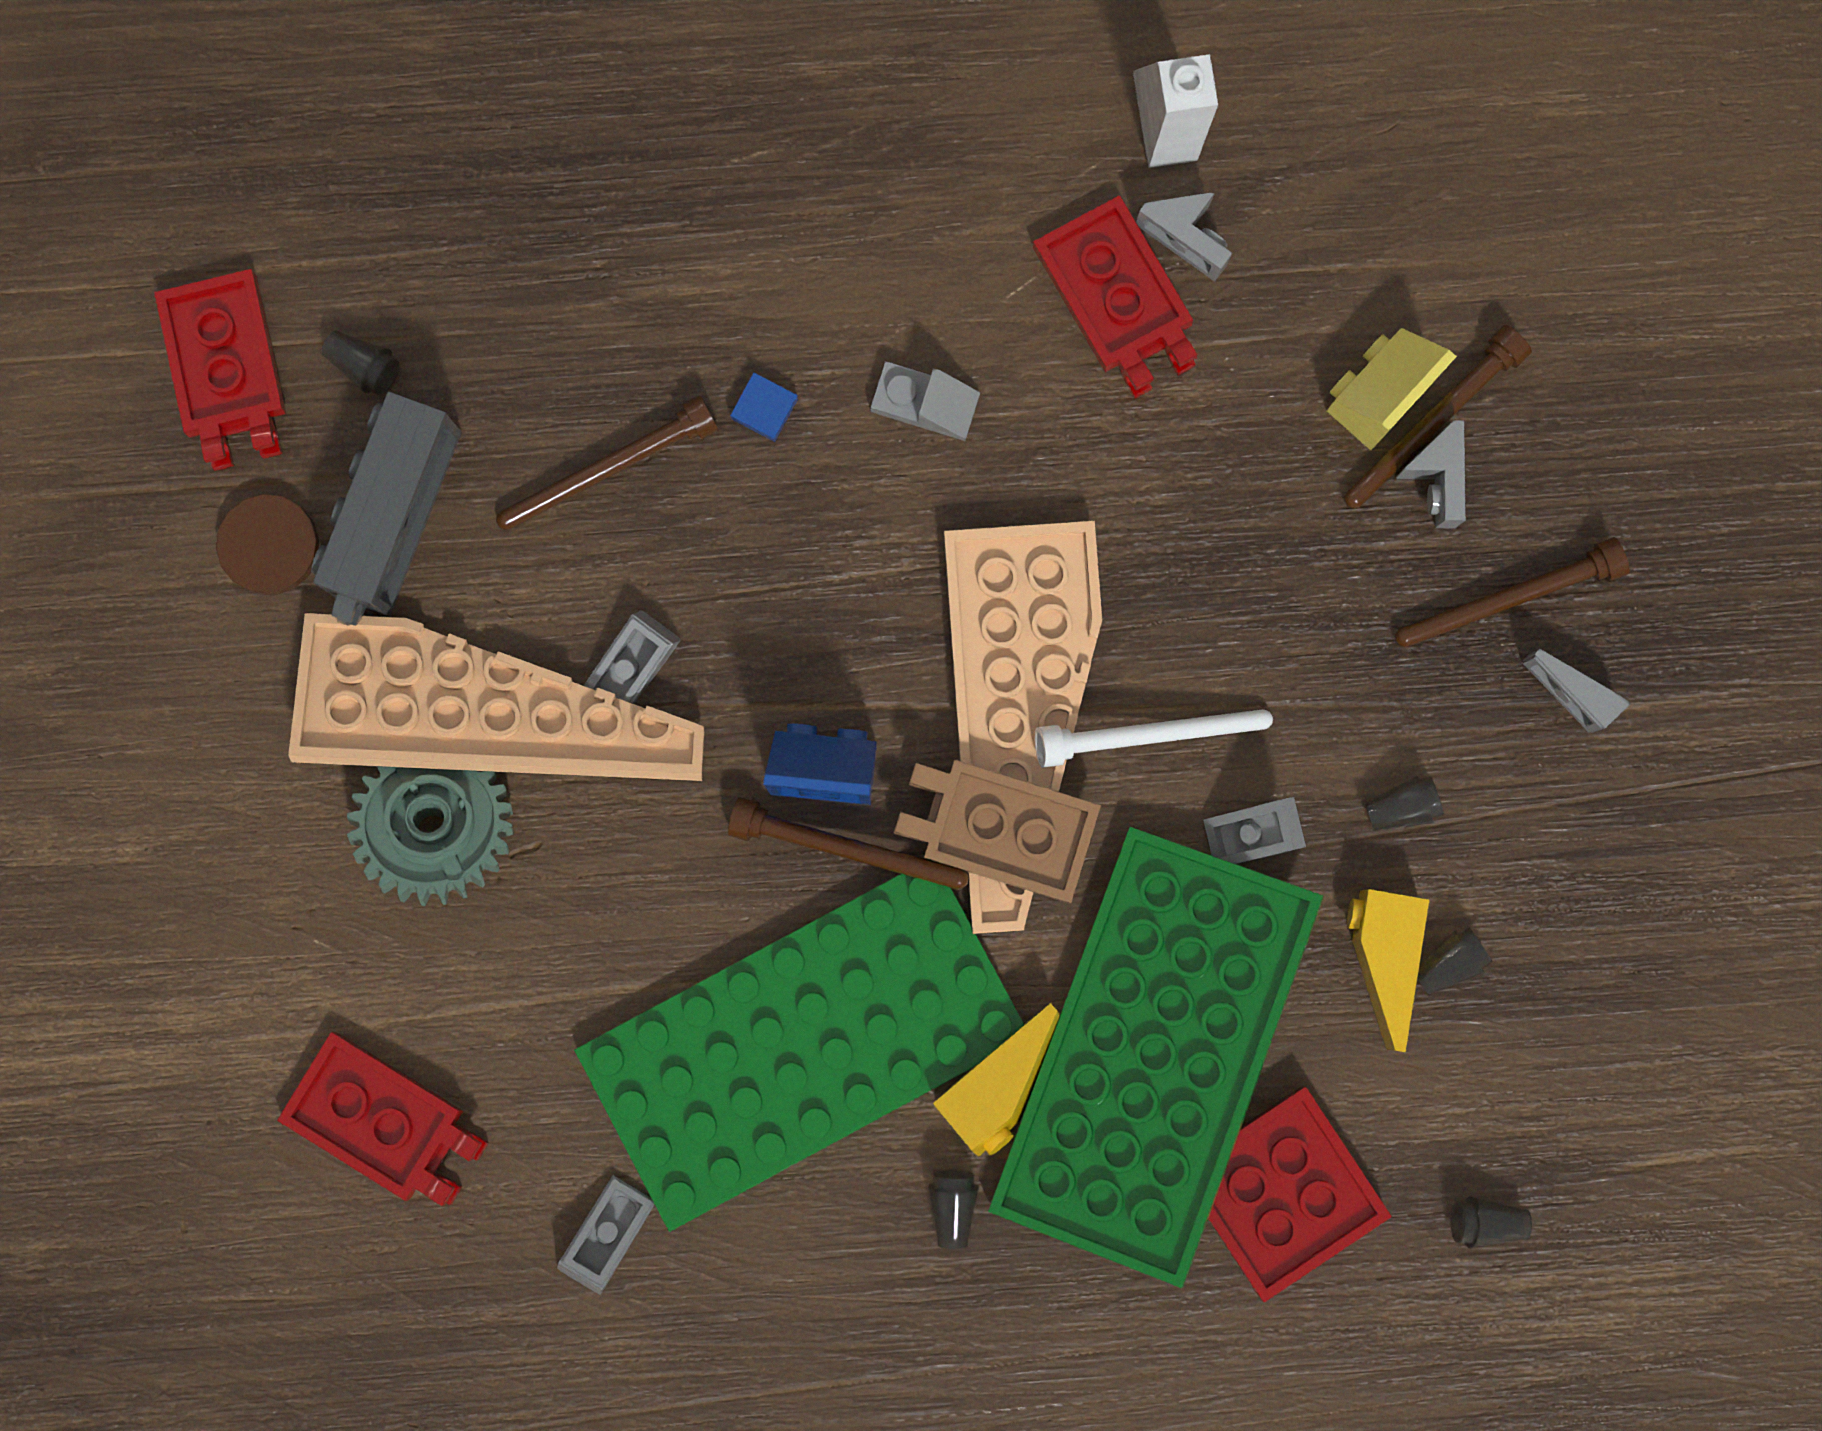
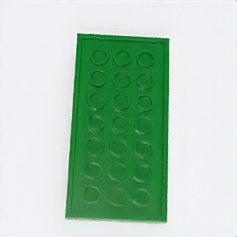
M1129 827L988 1212L1183 1288L1324 896Z
M900 874L576 1048L574 1051L668 1231L671 1232L977 1066L1020 1030L1024 1023L976 934L972 933V926L952 889Z

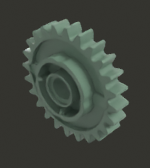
M377 766L380 772L379 778L363 776L362 780L368 792L366 794L355 793L352 795L354 804L361 810L347 813L350 825L358 828L349 832L347 837L351 845L361 846L353 853L357 864L368 863L363 871L366 878L373 880L381 876L379 887L384 894L397 886L398 897L401 902H405L413 892H416L421 906H426L431 894H437L441 903L446 905L449 891L456 890L462 898H467L466 884L472 881L483 888L485 882L481 872L485 869L492 872L500 870L498 862L493 856L495 854H509L508 844L500 838L514 834L512 824L503 820L513 815L511 803L501 802L507 796L504 784L492 786L496 780L494 771L480 772L472 770ZM428 816H439L444 819L442 826L434 832L426 833L418 830L420 822Z

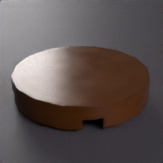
M262 494L244 499L228 511L218 528L216 551L220 566L232 582L250 592L274 596L293 590L309 577L320 541L315 523L302 507L283 496Z

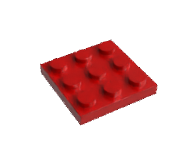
M1302 1086L1241 1127L1208 1220L1261 1301L1265 1303L1392 1216L1306 1086Z

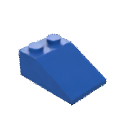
M787 724V732L775 731L764 777V786L771 795L871 805L877 741L867 740L868 732L838 729L837 737L817 735L818 727L804 724Z

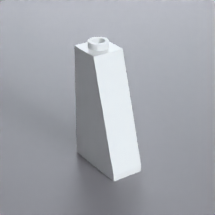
M1210 54L1156 62L1134 70L1133 76L1148 167L1154 168L1197 161L1218 107Z

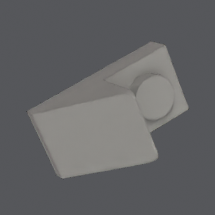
M1214 193L1145 203L1140 209L1136 220L1138 227L1210 279L1216 281L1227 266L1232 252L1226 249L1227 243L1220 235L1208 228H1203L1201 231L1195 227L1209 208Z
M885 361L870 409L872 413L966 441L980 392L933 368L931 375Z
M1454 420L1396 476V479H1435V484H1430L1427 492V509L1429 514L1435 515V528H1456L1466 520L1464 420Z
M1294 797L1203 820L1212 856L1233 864L1306 847Z

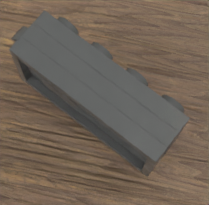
M389 391L383 404L380 402L376 403L368 421V431L372 433L365 451L358 450L352 460L349 470V478L353 479L346 498L340 497L336 502L330 519V525L334 527L328 545H321L312 563L311 571L313 574H316L313 583L333 597H336L332 616L337 618L338 623L347 626H356L361 620L365 609L387 617L391 616L462 434L446 412Z

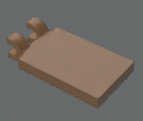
M958 760L953 761L950 774L921 764H915L909 785L934 792V800L927 820L900 812L894 834L928 843L924 854L925 859L962 869L966 872L1070 904L1072 902L1101 805Z

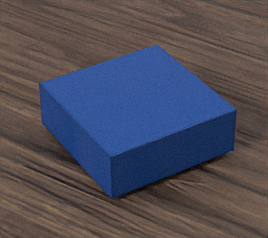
M753 373L730 417L735 422L775 442L798 401V395Z

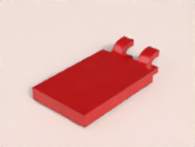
M1120 195L1033 241L1035 253L1104 372L1119 366L1124 381L1134 399L1152 390L1150 383L1153 382L1154 378L1143 360L1165 349L1166 355L1177 376L1195 367L1194 359L1197 358L1198 354L1183 333V330L1192 326L1193 319Z
M248 269L154 292L183 432L189 438L200 435L204 461L206 463L211 462L214 471L234 466L231 450L225 436L250 430L253 448L255 451H260L263 459L283 454L272 417L287 413L258 280L254 271Z
M337 1032L329 1034L277 1119L281 1124L404 1201L410 1200L417 1189L441 1206H445L446 1203L452 1205L462 1186L449 1178L436 1173L449 1149L468 1161H472V1159L477 1161L489 1144V1142L476 1134L456 1125L463 1110Z

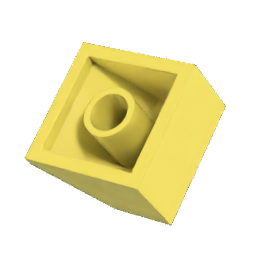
M1403 328L1390 340L1382 334L1363 355L1369 362L1368 365L1357 376L1349 370L1329 392L1336 399L1327 412L1368 449L1372 450L1457 356L1449 349Z

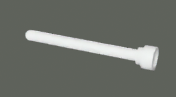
M1262 709L1071 733L1069 729H1061L1059 725L1037 727L1035 730V750L1039 765L1042 768L1063 765L1066 759H1072L1074 753L1264 730L1272 725L1273 716L1269 711Z

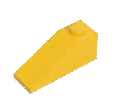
M1366 889L1360 891L1359 899H1351L1347 915V928L1354 929L1352 942L1385 1047L1388 1050L1406 1052L1429 900Z
M1051 1003L933 1103L978 1157L985 1151L989 1155L995 1154L1013 1138L1010 1130L1018 1124L1060 1017V1014Z

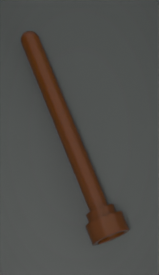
M1503 325L1489 339L1490 346L1485 350L1487 356L1346 492L1344 497L1346 505L1350 508L1362 506L1500 370L1507 371L1510 367L1517 368L1532 353L1527 341L1510 326Z
M701 395L684 403L685 409L676 413L677 419L502 510L496 517L497 525L501 529L509 530L686 436L690 440L699 436L702 440L719 431Z
M1616 537L1594 544V550L1587 552L1586 558L1402 627L1396 632L1395 640L1398 645L1409 647L1592 577L1596 580L1605 578L1608 582L1628 575L1630 572L1626 553Z
M739 797L730 817L728 836L749 841L751 837L760 839L762 835L954 889H962L968 883V875L962 869L769 816L768 810L760 808V803L757 801Z

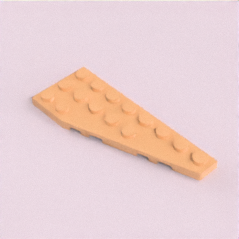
M1095 521L944 531L960 761L1059 792L1067 759L1063 765L1042 768L1036 756L1035 730L1037 727L1059 725L1061 729H1069L1071 733H1074L1096 641L1102 624ZM968 872L972 933L1023 931L1033 892Z
M305 613L288 754L291 762L702 781L704 726L650 706L643 708L616 698L614 693L598 687L597 690L582 686L572 682L570 677L499 651L497 654L472 646L467 644L466 639L448 634V636L428 630L424 628L422 623L408 618L362 616L356 626H347L338 623L337 618L333 617L332 614Z

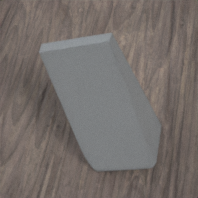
M643 611L636 612L631 615L584 686L593 690H597L598 687L614 693L618 699L634 704L670 657L681 639Z
M1541 649L1527 655L1522 660L1528 670L1588 733L1605 729L1630 705V702Z
M612 1175L560 1259L557 1269L601 1295L655 1204L652 1198Z

